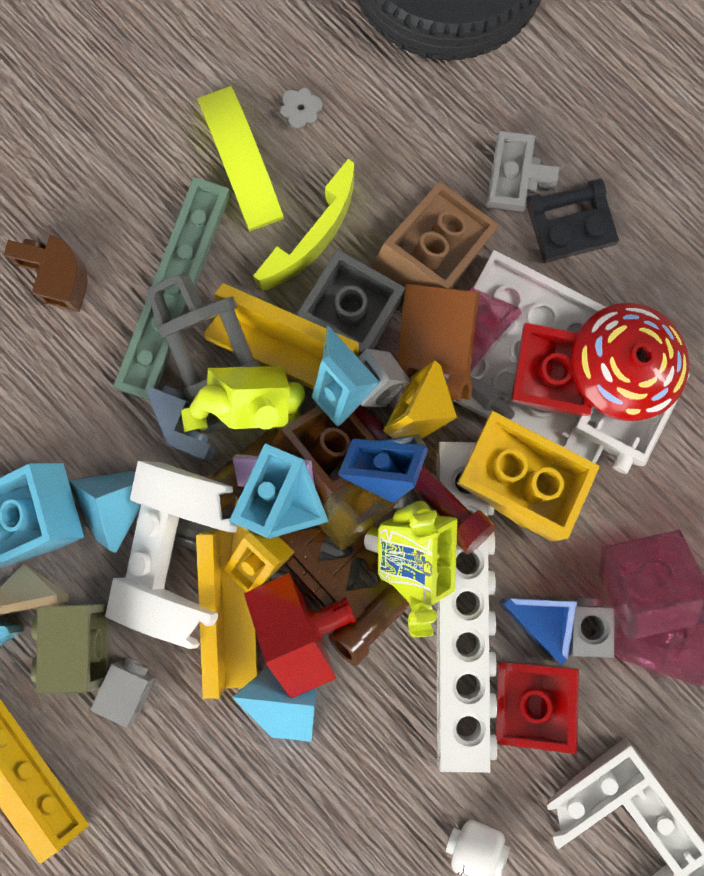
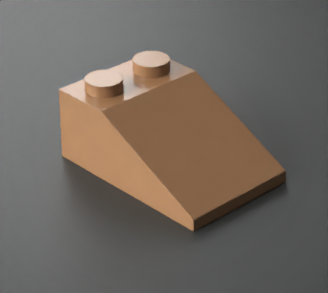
M439 181L384 242L371 268L403 287L406 284H416L452 289L497 230L499 224Z

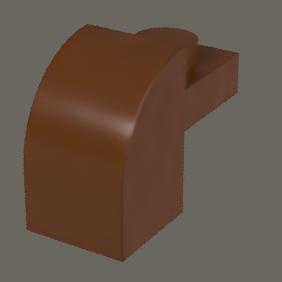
M49 235L46 246L30 239H24L23 243L8 240L4 255L18 267L38 271L32 293L45 304L80 312L88 279L82 261L64 241L53 235Z

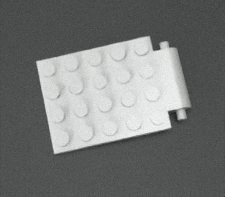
M493 250L472 290L480 292L470 375L510 396L507 404L515 413L511 419L513 422L595 464L602 450H605L617 456L612 468L620 473L627 474L632 464L645 466L677 401L663 413L642 421L613 419L593 407L591 408V415L581 416L543 412L511 401L523 324L526 322L578 333L582 325L596 312L605 308V306ZM637 350L636 356L638 360L645 362V354ZM444 374V378L447 383V380L450 375ZM472 396L470 400H452L485 418H488L491 412L484 410Z

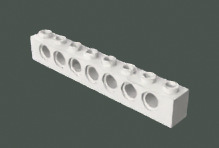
M439 442L436 446V478L472 514L481 510L487 517L488 515H494L493 507L472 493H461L455 485V479L457 475L462 474L476 442ZM494 531L482 545L471 552L476 560L474 570L469 574H463L456 567L455 591L437 602V765L440 772L490 773V760H497L496 735H490V718H496L497 700L496 694L490 693L489 678L496 676L495 652H489V636H495L496 633L495 612L489 611V595L495 594V572L488 571V555H494L495 553ZM456 545V558L463 551L458 545ZM465 591L471 592L476 599L475 609L469 614H461L456 607L457 597ZM466 632L472 633L476 638L475 649L469 654H460L456 648L458 637ZM465 674L474 675L477 681L475 690L469 695L459 694L456 689L458 679ZM465 716H472L477 720V728L469 736L459 735L456 730L457 723Z

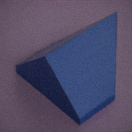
M419 434L375 441L352 439L338 474L342 479L395 503L415 487L428 449Z
M504 597L499 602L554 662L562 665L568 659L577 605L576 601Z

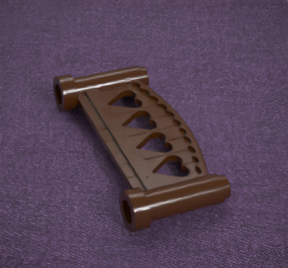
M274 428L272 431H266L242 450L239 455L259 456L264 444L270 445L279 429ZM231 459L212 476L209 474L203 476L233 487L232 493L219 495L221 512L230 505L235 509L236 497L239 499L244 487L238 486L233 459ZM340 496L324 507L329 522L324 523L321 528L295 531L278 537L294 551L284 564L323 607L336 603L344 597L347 598L356 622L334 630L328 638L333 648L343 659L351 665L357 666L369 654L368 647L410 605L394 586L383 581L378 575V553L367 550L364 545L365 535L370 527L357 510L343 496ZM328 530L337 532L340 542L349 545L351 549L350 556L319 561L324 533ZM353 560H362L366 564L367 571L376 574L378 583L375 587L346 591Z

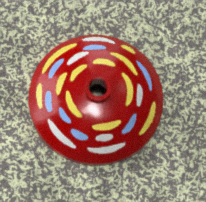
M618 303L596 312L579 329L571 350V369L580 393L597 411L621 421H642L663 413L680 397L688 378L689 357L682 335L666 316L646 305ZM637 350L645 354V362L638 360L636 356Z

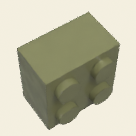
M108 603L60 604L37 607V615H34L31 625L32 638L37 640V657L32 660L31 680L33 683H36V694L86 693L101 687L109 670V618L105 617Z

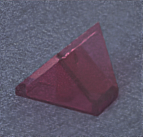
M469 287L466 291L480 292L470 367L471 374L514 328L522 312L517 306Z

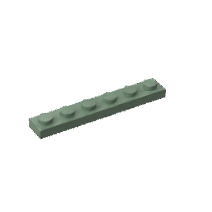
M193 177L152 286L175 275L188 274L196 288L231 195L229 188ZM175 285L165 290L163 296L171 320L186 314L188 306L179 287ZM148 297L113 387L116 390L150 401L147 395L150 387L158 389L172 351L166 337H161Z

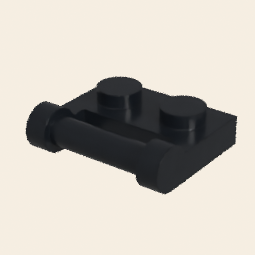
M601 178L588 181L586 186L543 197L540 194H535L527 197V208L543 263L614 246L619 241L606 199V187ZM589 200L591 202L592 210L548 221L546 219L545 211Z

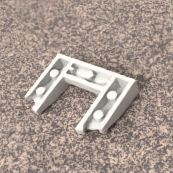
M138 461L130 500L141 504L126 577L113 578L105 614L106 618L189 649L198 648L200 643L197 639L191 637L190 634L200 621L206 626L214 625L217 621L218 613L165 590L164 586L179 518L226 532H237L238 525L230 522V518H222L219 495L224 493H232V486L162 462Z
M626 737L577 774L547 801L548 810L557 809L561 831L552 834L554 844L558 849L623 804L667 863L652 876H704V840L700 838Z

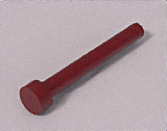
M360 404L353 411L376 440L392 438L383 431L385 426L365 406ZM424 465L422 466L413 489L440 516L457 518V545L465 554H470L487 540L496 525L481 510L472 514Z

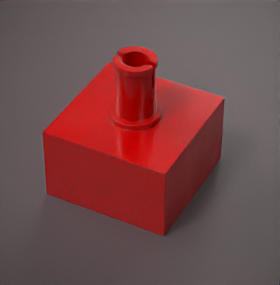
M290 573L244 593L265 663L291 699L337 679L323 643V635L356 622L346 597L318 611L312 612Z

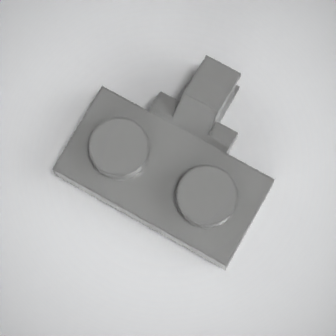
M505 131L498 132L486 207L524 212L527 193L535 194L536 189L555 190L560 167L540 165L541 159L532 157L535 135Z

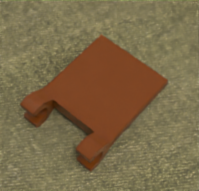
M416 284L405 285L396 361L409 379L416 373V369L421 370L435 360L441 365L443 374L450 375L446 384L451 400H470L472 395L470 367L480 292Z

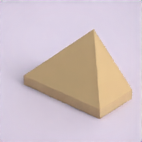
M24 563L0 587V616L36 609L37 607L70 602L68 593Z

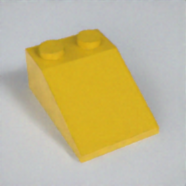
M491 411L457 484L516 524L554 542L569 538L600 466Z

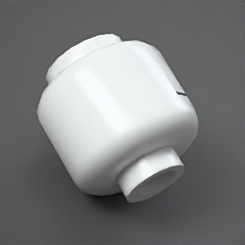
M475 820L467 821L462 830L454 828L446 848V852L453 855L451 861L453 871L461 876H502L510 851V847L505 845L503 833Z

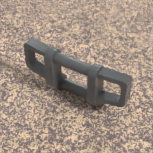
M188 274L175 275L148 288L147 295L161 337H166L186 385L183 391L190 405L199 390L207 386V379L200 381L181 331L220 315L239 362V367H261L259 360H254L235 313L234 309L238 307L233 296L203 306ZM177 285L190 312L171 320L163 294L165 290ZM209 413L206 417L208 429L203 430V432L211 433L227 427V425L222 421H215Z

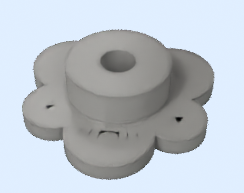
M301 88L298 92L288 90L284 93L282 98L284 105L281 107L280 113L283 118L288 119L289 125L292 128L301 129L306 123L312 125L317 122V113L322 109V100L318 96L311 95V91L308 88Z

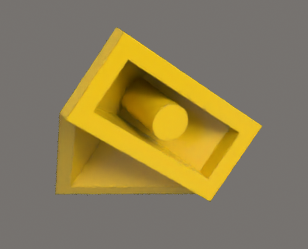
M435 360L411 376L410 380L412 382L404 389L383 430L390 437L397 438L419 434L421 438H424L457 418L441 365Z
M236 497L235 507H236L237 502H238V500H239L237 497ZM238 525L237 532H232L230 558L224 571L245 592H248L266 584L291 557L294 551L278 536L268 539Z

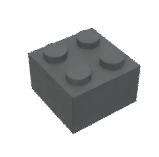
M337 249L298 311L297 316L326 329L328 325L335 333L358 342L360 356L366 349L375 348L403 301L405 287Z

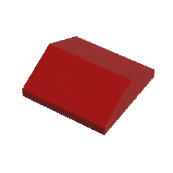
M526 322L523 324L511 401L543 412L581 416L591 415L592 406L585 400L577 388L571 369V350L577 333Z
M498 662L497 744L577 754L579 669L538 663Z

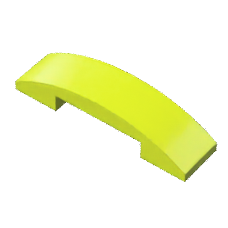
M232 86L197 98L249 232L284 219L264 162Z
M350 159L343 164L325 187L326 202L330 206L292 253L288 255L277 246L253 275L256 286L260 290L265 291L274 288L298 275L317 259L332 241L347 214L353 193L354 162Z

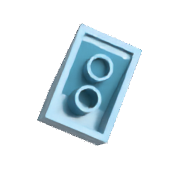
M29 463L0 478V569L55 551L84 538L64 463Z

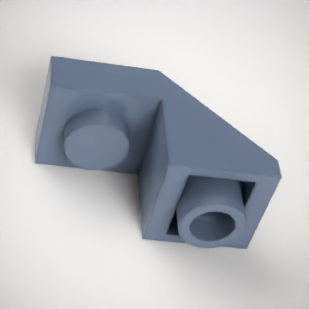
M164 386L162 391L150 387L147 395L167 445L176 451L210 464L216 449L207 444L209 437L194 430L186 432L185 435L182 434L184 428L181 410L190 408V404L184 400L185 394L168 386Z

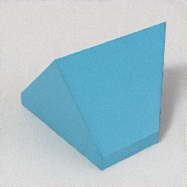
M327 325L323 357L312 398L338 427L380 382Z
M264 444L229 521L268 539L329 522L304 460Z
M135 471L68 480L95 540L108 550L116 553L141 507V504L130 500Z
M267 667L232 696L271 737L312 741L317 688L291 699L272 671Z

